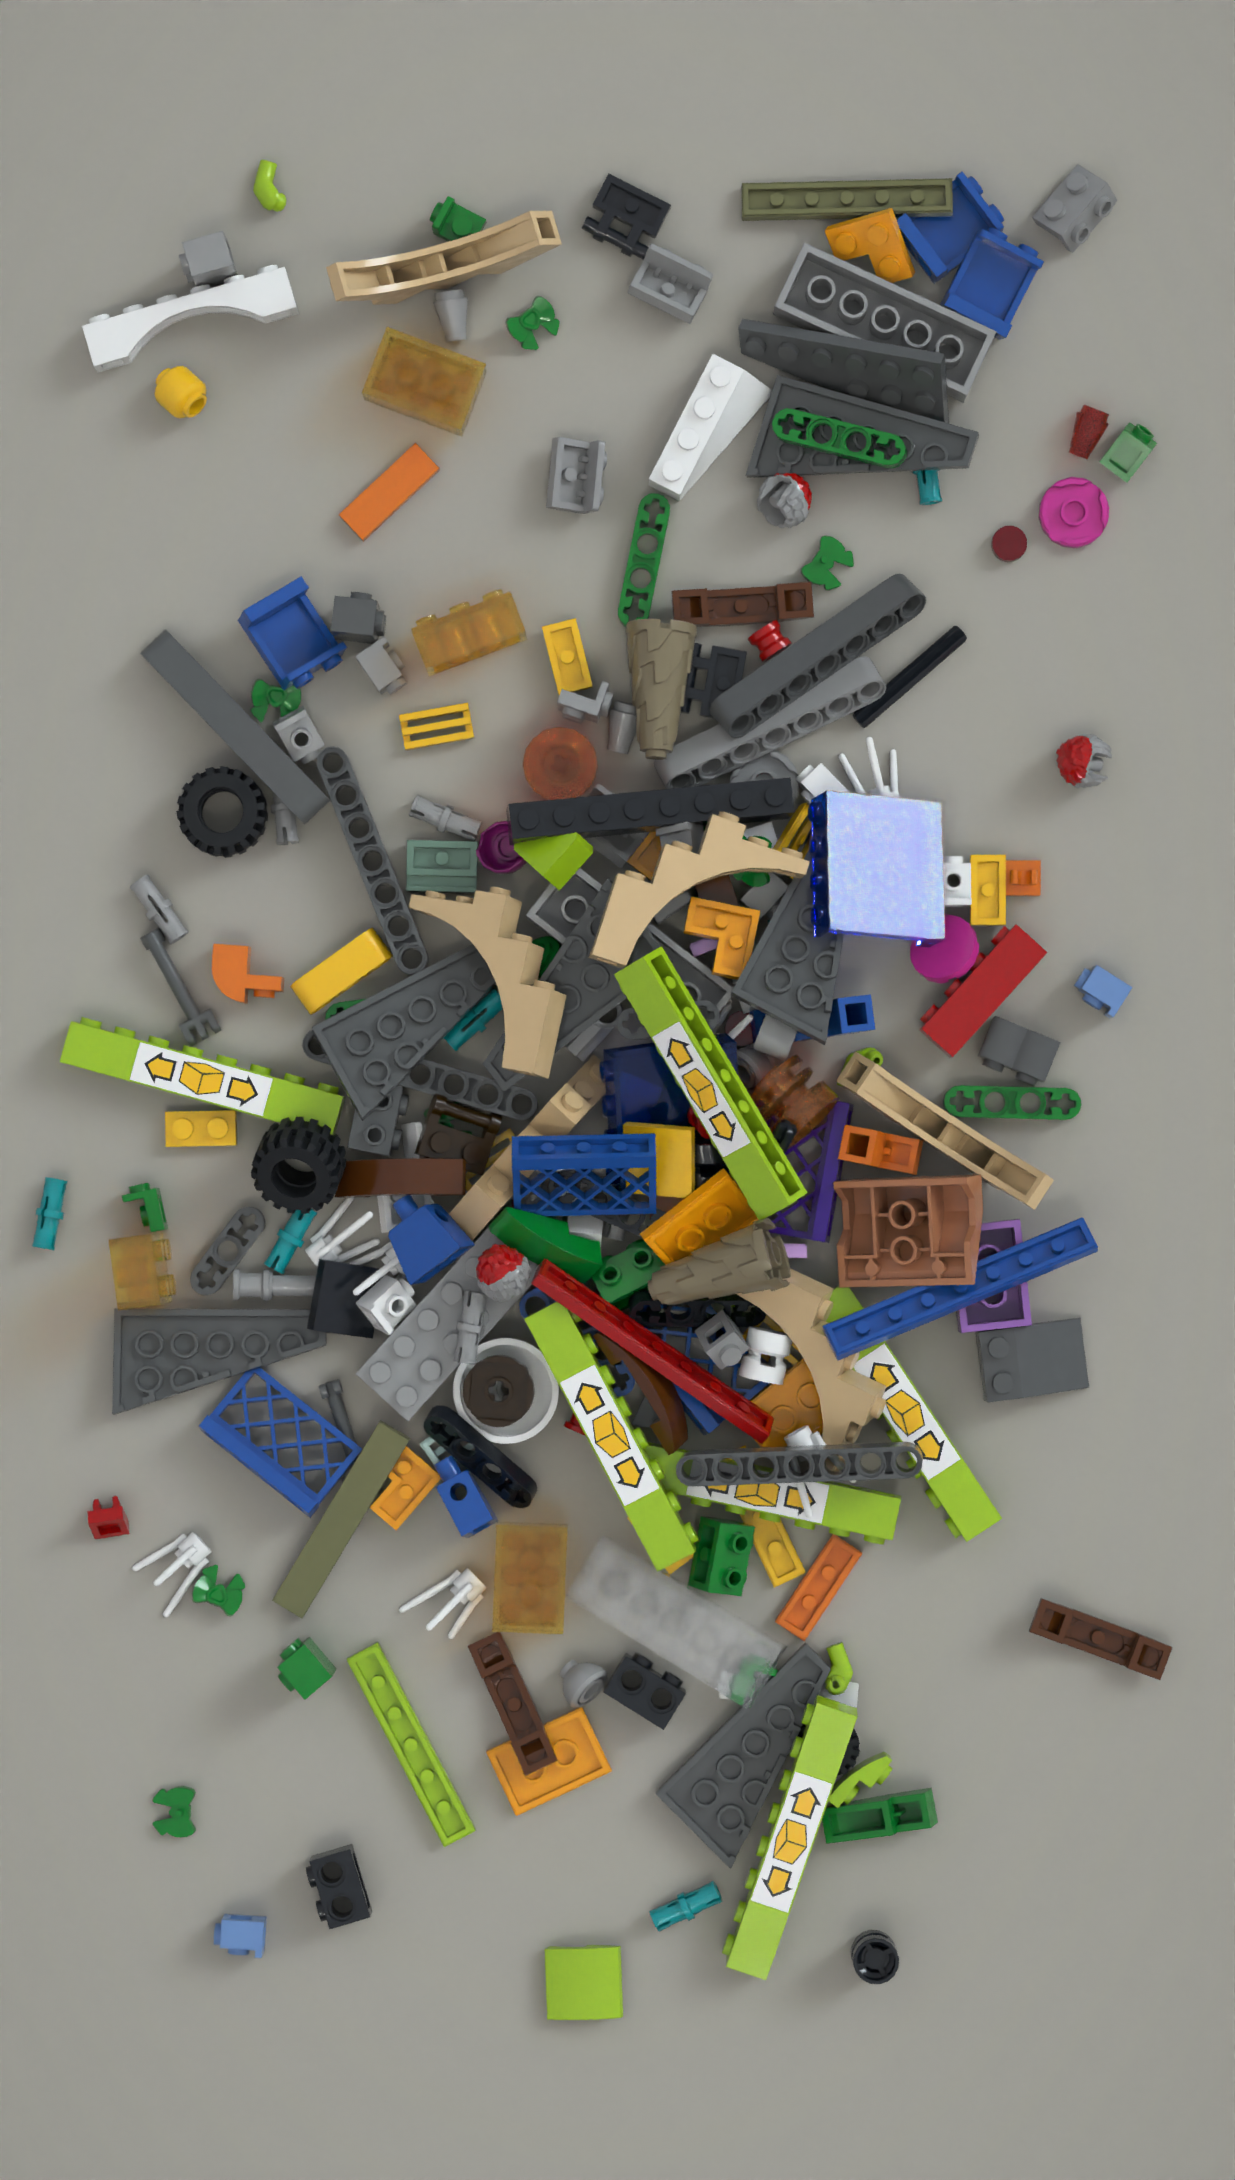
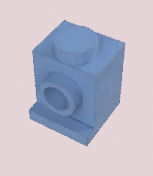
M1098 965L1093 966L1091 970L1084 968L1074 984L1080 992L1085 994L1082 998L1084 1002L1097 1010H1100L1102 1006L1107 1008L1104 1015L1109 1019L1115 1016L1132 989L1131 986Z
M224 1914L221 1923L215 1924L214 1945H220V1948L228 1949V1953L232 1955H248L249 1950H255V1958H262L265 1952L267 1917Z

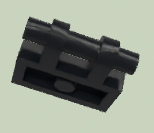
M608 173L593 203V208L604 214L600 222L587 216L582 229L593 234V238L603 243L605 240L621 248V253L629 257L633 254L644 260L649 247L640 243L639 239L642 233L654 239L656 238L671 209V204ZM614 219L632 227L628 236L610 228Z
M695 643L691 673H688L685 702L684 706L681 707L680 713L689 714L691 702L699 701L702 702L700 716L713 718L710 714V707L713 701L742 680L747 652L712 646L710 659L700 657L702 644ZM697 670L708 671L704 690L694 688Z

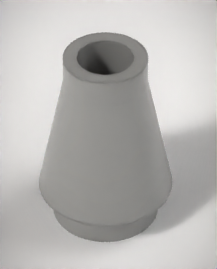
M463 289L435 293L437 302L433 303L442 325L446 342L467 339L468 298H464Z
M615 701L613 708L609 709V744L607 750L628 754L629 747L636 734L635 707L631 703Z

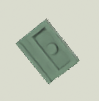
M407 840L406 892H426L428 890L441 893H475L477 890L478 857L476 849H478V841Z

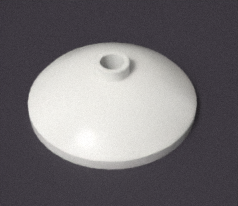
M509 1337L488 1340L478 1345L476 1363L489 1356L505 1355L515 1358L528 1368L534 1382L535 1394L533 1403L521 1419L509 1426L492 1427L481 1423L467 1408L463 1399L465 1378L475 1365L461 1363L453 1383V1398L456 1410L465 1421L491 1442L512 1444L525 1441L538 1434L554 1415L559 1399V1384L541 1350L533 1344ZM496 1381L495 1386L489 1387V1393L495 1394V1400L502 1401L503 1395H506L502 1391L503 1382Z

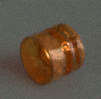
M555 727L542 731L531 740L525 750L523 769L525 779L533 791L545 799L576 798L587 792L595 781L598 760L595 749L585 736L574 729ZM557 755H561L563 759L569 758L571 764L567 766V773L564 775L559 770H552L551 765L556 763L555 757Z
M797 1054L768 1072L756 1085L754 1092L751 1094V1098L758 1109L764 1106L760 1113L765 1121L775 1115L778 1117V1120L771 1129L772 1133L777 1124L784 1119L796 1125L797 1133L788 1149L807 1136L839 1101V1096L824 1081L818 1082L810 1088L806 1086L814 1073L810 1067L795 1075L804 1063Z

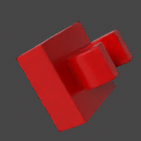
M117 1496L112 1497L113 1506L111 1508L102 1509L99 1499H94L93 1511H87L88 1524L94 1539L130 1534L129 1521Z

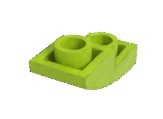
M886 1752L879 1753L849 1770L848 1773L843 1775L834 1784L829 1802L837 1808L843 1802L848 1805L860 1789L856 1785L859 1780L870 1789L875 1783L881 1785L892 1771V1767L889 1766L892 1761L890 1755Z

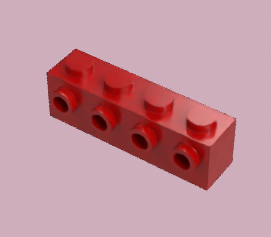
M1017 924L1010 930L1004 926L991 940L995 947L986 956L982 952L978 954L974 965L969 969L971 973L963 982L956 979L943 994L948 997L947 1000L939 1008L933 1004L920 1018L924 1025L919 1031L949 1058L954 1057L1048 953Z

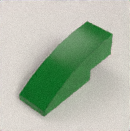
M506 1207L489 1225V1230L508 1247L517 1249L528 1260L539 1265L545 1258L581 1283L585 1284L603 1265L600 1242L569 1234L568 1222Z
M932 1788L855 1800L851 1801L848 1805L842 1803L839 1808L834 1805L827 1806L822 1823L826 1844L892 1836L897 1832L928 1829L937 1824L938 1819Z

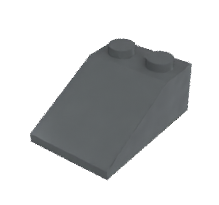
M1081 1318L975 1332L984 1401L987 1403L1089 1388Z

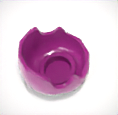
M507 821L495 822L481 833L476 855L484 868L496 874H512L520 870L527 863L514 851V845L509 843Z

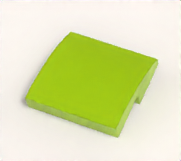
M586 1945L584 1947L549 1946L545 1948L547 2020H597L623 2017L621 1946Z

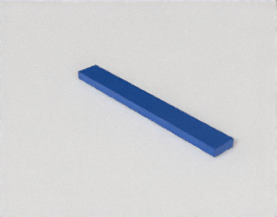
M1081 1217L977 1261L976 1278L973 1285L917 1286L822 1326L823 1332L838 1361L1098 1252V1246L1084 1218Z

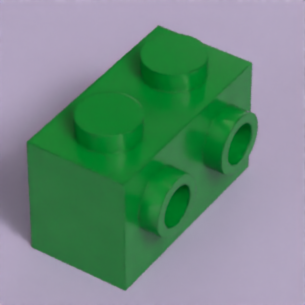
M640 1239L629 1244L625 1251L615 1256L603 1257V1265L595 1272L592 1278L602 1298L620 1311L629 1308V1299L635 1293L648 1290V1280L652 1279V1273L661 1270L660 1267L665 1264L647 1243Z
M701 1516L697 1533L699 1541L695 1544L697 1549L693 1555L688 1586L708 1593L742 1596L743 1587L747 1579L750 1550L754 1542L753 1534L755 1527L735 1520Z
M310 1637L303 1643L297 1638L279 1655L283 1660L277 1667L281 1672L278 1678L290 1692L296 1689L304 1700L326 1683L336 1671L335 1666Z

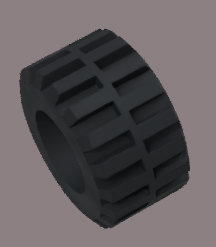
M220 766L217 769L213 767L205 769L206 772L201 774L196 773L192 776L193 780L189 784L186 782L182 788L184 792L182 796L178 797L177 804H179V811H176L177 819L180 821L182 833L185 834L187 839L196 848L211 856H224L226 858L233 857L232 855L234 854L241 855L247 852L246 849L250 846L254 847L258 842L259 836L264 834L266 829L264 827L265 822L268 821L266 809L268 805L262 790L249 776L237 769L233 770L229 767ZM223 791L230 792L236 795L242 803V819L231 831L225 833L215 832L204 823L202 817L203 806L212 795Z
M288 1117L282 1119L280 1125L276 1122L271 1125L269 1131H266L262 1137L252 1162L251 1177L256 1179L254 1182L256 1190L263 1191L261 1197L266 1202L269 1200L273 1201V1207L279 1210L281 1207L287 1208L288 1213L293 1214L296 1210H300L302 1214L310 1213L311 1208L318 1211L323 1208L324 1203L329 1204L334 1194H336L346 1167L347 1159L344 1158L346 1151L344 1146H339L341 1141L337 1134L331 1135V1128L327 1125L323 1127L317 1125L318 1120L311 1118L310 1122L304 1121V1117H296L294 1121H291ZM285 1159L300 1160L309 1165L313 1171L304 1172L296 1170Z

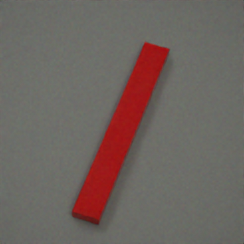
M544 1258L539 1264L531 1282L532 1285L759 1443L763 1444L767 1440L774 1421L771 1415L549 1260Z

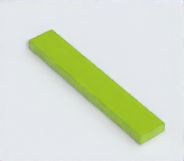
M379 1642L348 1657L346 1660L443 1846L446 1847L475 1832L476 1828Z

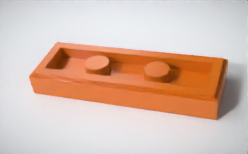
M415 443L350 503L339 516L364 542L438 473L440 468Z
M832 1534L775 1619V1622L805 1641L863 1553L839 1536Z

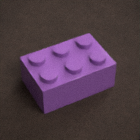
M1020 1219L982 1223L978 1261L1022 1243ZM1027 1282L956 1311L958 1332L966 1333L1032 1325Z

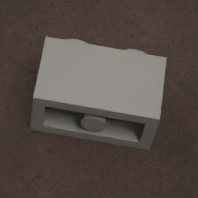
M223 231L182 242L185 253L179 254V258L188 283L194 281L196 286L208 284L210 287L224 284L226 278L238 275Z

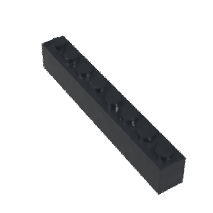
M791 777L508 804L506 809L510 845L575 832L583 838L656 832V828L683 822L700 824L706 827L708 818L712 814L718 816L719 812L738 816L740 818L738 823L789 819L794 814Z

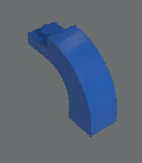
M871 994L833 999L827 1037L876 1030ZM759 1010L749 1012L753 1016L751 1021L753 1044L756 1041L766 1015ZM797 1031L793 1042L812 1040V1038Z

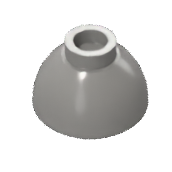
M748 1047L737 1049L729 1054L728 1059L748 1093L752 1095L759 1094L769 1083L772 1072L771 1068L775 1065L774 1058Z
M571 1660L560 1671V1676L563 1678L564 1696L573 1708L582 1707L592 1701L600 1693L607 1681V1671L593 1663H577L575 1660Z

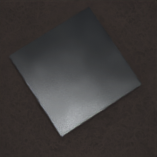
M319 1259L307 1329L373 1339L375 1328L356 1305V1302L378 1281L359 1295H354L353 1290L380 1268Z

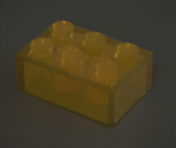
M386 327L362 390V395L365 401L463 437L485 379L487 368L483 362Z
M502 589L495 590L483 595V602L470 606L469 602L460 603L449 609V615L437 619L436 614H432L416 621L417 627L411 628L429 677L527 640L526 631L511 591L503 594Z
M163 1233L108 1240L118 1311L172 1302L171 1296L177 1293L174 1274H168L166 1260H172L170 1241L169 1239H163Z
M497 1522L492 1632L563 1634L568 1524Z

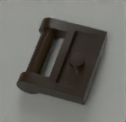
M436 1093L431 1100L414 1154L432 1159H465L466 1171L482 1176L495 1136L501 1126L502 1115L493 1112L488 1115L447 1101L446 1096ZM444 1114L483 1127L481 1138L438 1124L440 1116Z

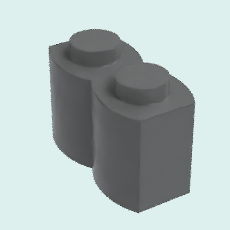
M994 1016L978 1056L984 1059L983 1066L1001 1073L1004 1067L1017 1072L1016 1079L1035 1086L1036 1081L1045 1082L1061 1042Z

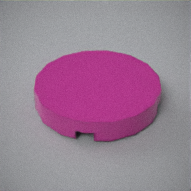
M1069 477L1057 481L1046 491L1040 502L1038 518L1042 530L1051 541L1062 547L1080 548L1091 544L1101 536L1108 523L1109 505L1105 494L1100 488L1098 489L1096 485L1092 484L1091 481L1085 478Z
M953 915L935 917L925 923L915 934L910 946L911 962L915 970L930 982L942 984L949 982L948 980L954 977L958 979L965 975L976 961L979 953L977 934L974 928L961 917Z

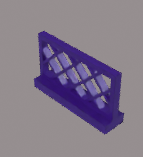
M769 1089L764 1113V1120L768 1127H771L772 1120L776 1126L780 1123L773 1113L775 1099L779 1098L789 1100L797 1111L787 1120L793 1122L798 1117H801L811 1131L809 1135L796 1144L792 1141L791 1147L787 1149L785 1155L787 1156L794 1151L805 1166V1168L796 1173L797 1176L800 1177L808 1171L816 1182L814 1192L804 1199L802 1197L799 1198V1202L784 1213L781 1210L776 1212L778 1217L772 1220L774 1225L782 1220L787 1228L777 1227L769 1230V1232L829 1243L838 1197L834 1190L833 1182L841 1180L844 1160L838 1159L844 1126L845 1124H851L854 1105L841 1101ZM796 1102L808 1103V1105L800 1109ZM815 1105L829 1107L827 1122L815 1130L804 1113ZM825 1129L824 1140H822L818 1133ZM815 1137L822 1147L821 1156L808 1164L798 1148ZM819 1164L818 1173L816 1175L812 1168ZM813 1198L812 1206H811V1210H810L809 1207L807 1206L806 1202H808L809 1200H811V1199ZM801 1206L810 1217L807 1232L794 1230L785 1218Z

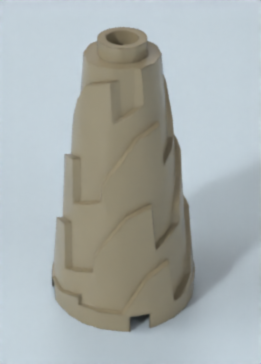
M661 619L632 620L626 624L628 668L629 673L632 674V704L635 707L637 741L640 745V751L645 752V758L663 760L666 759L667 753H672L673 745L678 735L681 707L684 706L687 677L688 673H691L697 626L690 622L670 619V623H661Z
M769 1218L754 1221L750 1226L721 1237L720 1241L691 1252L692 1255L661 1266V1270L652 1273V1279L648 1280V1290L654 1301L659 1300L661 1304L676 1305L707 1297L713 1299L738 1293L747 1294L769 1289L775 1291L787 1287L790 1282L782 1280L791 1277L787 1252L781 1235L772 1238L769 1230L777 1227Z

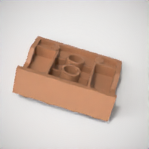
M981 1175L859 1178L833 1182L834 1190L842 1201L843 1231L837 1243L839 1288L975 1284L983 1217Z

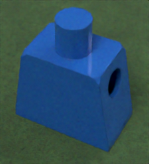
M406 1195L393 1204V1208L402 1222L389 1231L388 1237L410 1285L426 1283L475 1246L470 1237L441 1205L437 1203L428 1204L419 1208L411 1195Z
M449 1456L434 1465L443 1483L436 1486V1489L462 1537L470 1538L499 1521L471 1471L465 1470L461 1472L453 1456ZM463 1485L467 1495L464 1499L458 1500L455 1491L459 1486Z

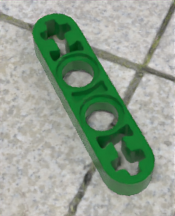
M788 408L780 410L775 414L772 421L775 435L785 443L884 468L899 467L907 456L904 441L895 434ZM789 417H793L795 425L805 428V421H810L806 428V440L801 439L803 433L799 430L791 429L789 434H784V429L780 426V423L787 422ZM820 425H827L832 429L831 439L823 444L815 442L813 439L815 428ZM855 433L862 434L866 438V445L859 452H852L847 448L848 438ZM873 437L878 438L876 444L880 447L888 448L890 443H895L896 450L900 451L899 455H892L890 460H886L884 452L874 449V457L868 456L873 448Z
M658 493L646 495L639 504L618 607V618L624 627L629 622V616L623 613L624 609H630L633 602V596L626 597L627 591L636 595H648L647 601L642 598L639 600L638 609L640 612H644L643 617H637L636 620L648 619L650 615L670 516L668 500ZM653 501L659 502V508L665 510L664 514H657L655 527L662 526L661 532L653 528H640L641 523L648 525L650 514L644 508L645 506L650 507ZM644 535L653 536L658 543L657 549L650 554L642 553L637 547L640 537ZM637 569H644L650 574L651 581L644 588H637L630 581L631 574Z
M960 1085L950 1088L945 1093L943 1099L944 1108L947 1113L955 1117L1066 1120L1075 1117L1082 1105L1081 1098L1074 1090L1046 1087ZM957 1091H961L964 1098H975L974 1091H980L978 1100L980 1113L973 1112L975 1105H965L962 1107V1112L956 1111V1105H950V1098L956 1097ZM991 1092L1001 1094L1005 1102L1002 1110L996 1113L990 1112L985 1107V1098ZM1026 1093H1033L1039 1099V1108L1034 1113H1026L1020 1107V1099ZM1044 1093H1051L1049 1100H1061L1062 1094H1068V1100L1074 1101V1108H1069L1067 1114H1062L1061 1108L1049 1107L1050 1115H1045L1046 1099Z

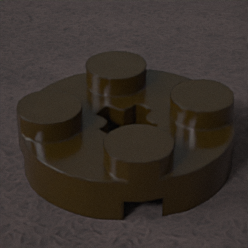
M493 1355L477 1362L467 1374L463 1384V1399L467 1408L477 1420L492 1427L509 1426L521 1419L531 1407L535 1394L534 1382L528 1368L515 1358L505 1355ZM496 1381L503 1382V1387L509 1389V1394L503 1395L502 1401L495 1400V1394L489 1393V1387L495 1386Z

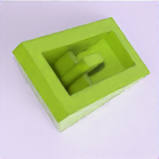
M575 832L514 843V851L560 891L593 854V846Z

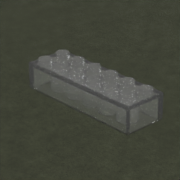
M609 1536L600 1537L565 1596L746 1709L753 1706L788 1647L671 1574L669 1575L666 1571L660 1570L657 1572L653 1563Z

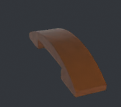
M811 582L784 583L767 587L707 590L705 588L671 591L673 620L690 622L697 627L770 623L774 620L783 622L814 617Z
M410 1158L346 1161V1167L335 1197L465 1195L466 1160Z
M598 1331L593 1335L594 1339L611 1365L623 1360L658 1416L650 1427L667 1454H673L688 1440L686 1416L673 1382Z
M1043 1598L1039 1601L1029 1628L1031 1633L1088 1652L1158 1680H1161L1173 1648L1137 1632Z
M496 1632L469 1645V1651L481 1678L484 1679L525 1776L557 1762L558 1759L538 1711L501 1632Z

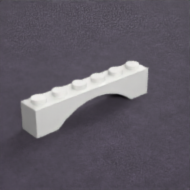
M269 265L257 270L258 274L244 278V275L231 276L226 278L224 284L211 288L208 284L192 288L190 290L191 294L177 298L176 294L166 295L158 298L155 305L143 308L142 304H137L124 308L121 315L110 317L109 314H102L90 318V324L83 325L82 328L94 368L99 373L132 363L140 350L156 334L170 325L192 316L207 313H232L250 317L266 324L299 314L285 267L278 268L277 265Z

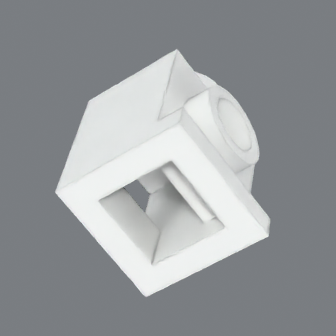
M822 763L815 769L809 765L796 777V781L800 784L799 786L804 790L800 793L801 797L813 809L819 805L823 809L819 815L824 820L830 811L833 812L850 795V792Z
M962 856L942 857V863L934 864V907H970L972 905L971 863H963ZM955 874L959 877L960 884L957 887L948 885L947 877L949 875Z
M388 1275L381 1278L356 1302V1305L373 1327L388 1335H391L395 1331L393 1328L417 1306L411 1298L415 1291L410 1284L402 1278L396 1280Z

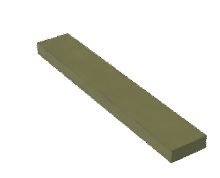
M952 178L742 183V221L854 219L889 208L893 209L896 218L901 217L905 213L909 217L953 216Z
M379 1421L272 1601L298 1617H304L411 1438L385 1422Z

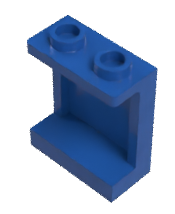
M963 172L956 175L955 180L952 181L953 216L909 217L905 213L897 219L907 249L934 284L960 266L977 231L981 229L987 231L989 227L1001 232L1004 229L1002 224L1004 218L994 204L988 206L981 196L983 190L979 183L972 176L967 178Z
M989 227L987 231L981 229L976 232L940 305L997 331L994 337L1001 340L1007 337L1012 327L1010 323L1034 275L1042 267L1044 261L1037 258L1039 253L1033 248L1024 244H1019L1016 247L1006 241L1008 238L1006 234Z
M302 576L243 610L238 619L239 624L283 690L293 685L296 689L303 687L314 679L312 674L321 668L325 672L333 669L343 661L341 656L347 649L344 641L339 644L337 643L306 596L309 587Z

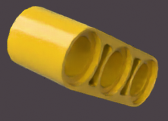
M372 927L300 977L290 987L309 1014L312 1015L390 960L393 955Z

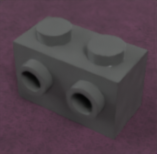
M351 592L350 597L335 596L331 623V633L335 640L373 644L378 640V636H384L386 615L381 610L378 601L372 599L371 594Z
M396 1086L363 1121L355 1109L347 1148L391 1156L392 1149L399 1150L402 1130L396 1129L399 1115H406L409 1095L404 1094L405 1087Z

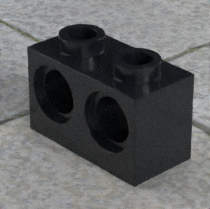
M635 1652L633 1657L625 1653L605 1685L603 1693L664 1730L686 1695V1690L681 1687L683 1681L668 1671H665L663 1675L651 1668L653 1662ZM628 1670H636L642 1676L641 1683L634 1688L627 1687L622 1683L621 1677ZM660 1688L668 1690L672 1695L670 1703L666 1706L654 1704L651 1696L655 1690Z
M353 1844L313 1855L309 1861L311 1866L306 1867V1873L311 1888L317 1886L321 1900L316 1901V1907L321 1922L327 1920L329 1929L370 1918L372 1908ZM328 1862H335L341 1867L342 1875L336 1879L328 1878L323 1872V1866ZM339 1896H345L352 1902V1909L345 1913L339 1912L335 1909L333 1900Z

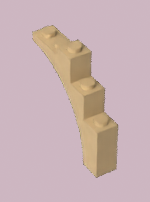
M528 211L511 220L456 240L387 257L336 262L326 267L336 301L372 300L373 305L397 304L424 290L449 289L478 274H502L562 245L552 211Z
M719 812L718 816L712 814L708 818L697 854L692 852V846L679 841H672L671 845L665 843L661 848L651 883L645 882V875L626 870L625 874L618 873L615 876L589 958L623 969L628 963L638 938L652 918L668 902L693 886L720 876L743 872L777 873L801 879L806 875L810 861L802 859L803 854L793 849L782 848L780 852L768 848L769 842L757 837L749 836L748 841L742 838L747 825L738 823L740 819L738 816L726 812Z
M490 887L489 892L476 890L474 899L456 895L455 901L446 900L445 894L426 890L425 896L411 894L408 908L439 918L454 926L472 942L486 961L498 986L504 1011L505 1045L502 1068L519 1074L549 1079L567 995L555 991V984L538 980L544 948L533 944V937L516 933L522 901L510 897V890L499 887Z
M857 1052L853 1054L836 1082L882 1115L907 1129L935 1150L951 1158L973 1175H981L982 1181L999 1191L1005 1192L1034 1210L1054 1181L1047 1174L984 1137L907 1086L878 1064Z
M593 1055L548 1101L518 1136L568 1135L616 1083L618 1076ZM512 1143L449 1213L472 1241L513 1197ZM520 1170V1173L529 1179L536 1170Z
M790 1268L791 1277L782 1279L790 1282L787 1287L775 1291L769 1289L747 1294L738 1293L737 1295L759 1307L780 1325L797 1346L812 1374L819 1395L823 1420V1441L827 1445L853 1444L857 1440L862 1427L873 1418L878 1419L882 1414L886 1404V1400L882 1398L886 1386L852 1370L859 1358L860 1352L837 1361L822 1327L829 1323L826 1320L833 1308V1302L829 1300L834 1289ZM836 1454L837 1457L845 1464V1460L843 1459V1457ZM827 1457L825 1463L828 1469L835 1472L839 1471Z

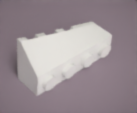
M712 354L649 477L648 486L680 501L707 471L714 460L728 447L742 428L754 417L762 405L769 400L772 390L746 370Z

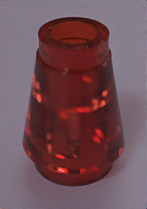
M1083 405L1081 411L1076 413L1069 453L1088 460L1090 453H1092L1109 426L1106 423L1109 414Z

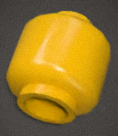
M184 366L164 369L156 378L154 392L156 401L178 419L196 416L204 408L207 401L205 383Z

